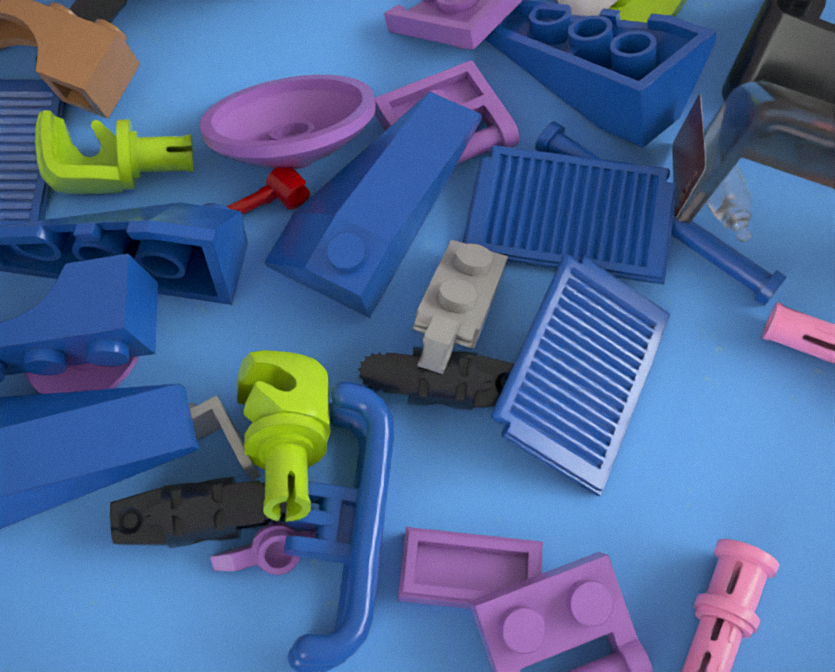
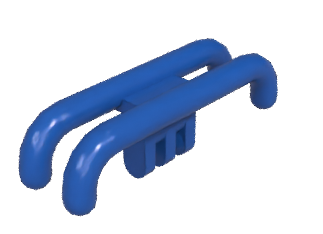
M340 382L333 387L331 392L333 402L329 404L330 424L349 430L356 436L359 442L354 488L308 481L309 498L311 503L319 504V510L311 509L309 514L302 519L288 522V525L291 527L315 531V538L287 536L283 551L285 554L344 564L334 630L322 635L304 634L295 641L289 650V665L298 672H327L344 663L349 657L354 655L367 639L373 620L394 443L393 416L385 401L370 388L353 382Z

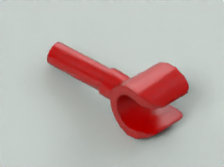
M292 167L274 168L266 179V186L226 207L231 210H238L243 215L263 204L267 205L277 198L288 210H293L308 200L310 191L305 186L306 181Z

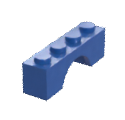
M129 254L65 264L52 289L38 304L22 315L0 322V382L4 381L7 375L27 372L37 375H58L64 373L66 367L92 363L98 366L113 367L126 364L131 357L155 354L158 282Z

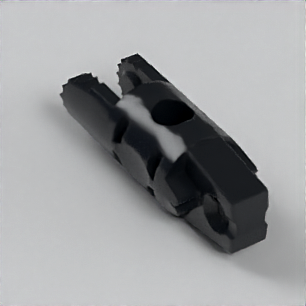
M413 346L412 355L398 353L382 355L379 352L378 354L371 353L369 357L365 356V360L363 362L360 361L361 367L358 369L360 376L358 377L363 379V385H368V388H374L377 392L382 389L385 393L409 395L408 404L428 406L443 404L453 409L472 410L477 407H495L514 363L478 355L477 352L456 351L452 352L444 373L440 374L418 366L423 347Z
M234 476L216 478L199 483L165 485L161 488L110 502V530L112 542L116 545L168 546L169 548L192 545L205 540L224 541L238 539L241 537L242 529L266 526L269 522L276 523L277 521L268 518L263 513L265 482L261 483L260 480L236 483ZM286 502L280 503L279 521L283 522V519L286 517Z

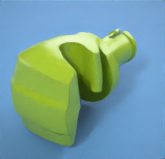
M43 110L38 115L35 126L37 166L41 177L56 192L70 195L124 193L125 190L136 189V178H141V172H194L191 134H185V136L138 137V132L132 129L130 119H117L115 136L100 121L94 120L91 127L101 149L96 156L86 157L73 145L70 133L62 118L46 110Z
M270 350L249 352L241 362L236 379L237 402L245 405L243 413L252 422L244 433V454L249 456L254 465L265 469L263 513L268 518L279 521L280 503L286 502V522L300 520L311 511V500L308 492V468L320 462L326 454L327 441L331 433L328 373L314 358L302 354Z

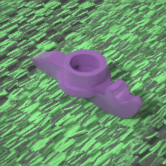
M282 522L270 523L262 527L254 535L252 543L211 555L210 560L214 571H238L257 565L270 574L282 575L294 569L300 560V557L290 556L283 552L286 537L302 536L315 538V531L296 530Z

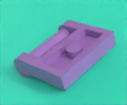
M472 60L374 98L376 106L374 114L385 131L428 92H433L480 113L487 128L473 134L457 164L490 151L493 145L514 147L520 142L516 123Z
M601 552L591 554L469 601L493 672H520L522 668L604 635L607 636L612 653L567 672H653L648 655L637 638L608 554Z

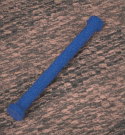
M552 121L545 127L535 145V150L600 159L564 135L565 128L556 121ZM674 210L671 236L755 292L757 296L754 300L765 306L787 276L778 270L772 275L682 213L675 218Z

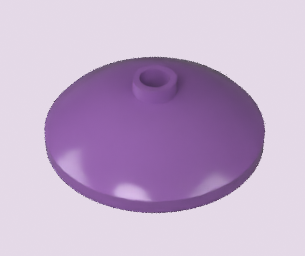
M303 75L272 80L237 91L212 105L200 120V130L205 144L226 158L261 167H292L293 169H300L311 165L314 161L331 155L363 131L375 113L374 93L364 82L338 75Z

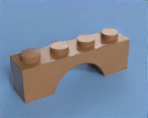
M0 0V49L15 45L37 47L38 55L35 71L61 101L108 119L140 66L139 61L126 44V35L108 21L97 19L94 23L77 17L76 14L65 6L55 2H51L47 6L33 0Z

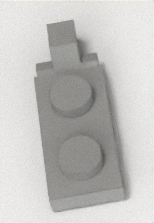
M450 240L416 312L413 330L425 333L423 337V351L418 361L419 367L443 374L455 344L475 349L503 277L508 256L489 251L481 245L465 244Z

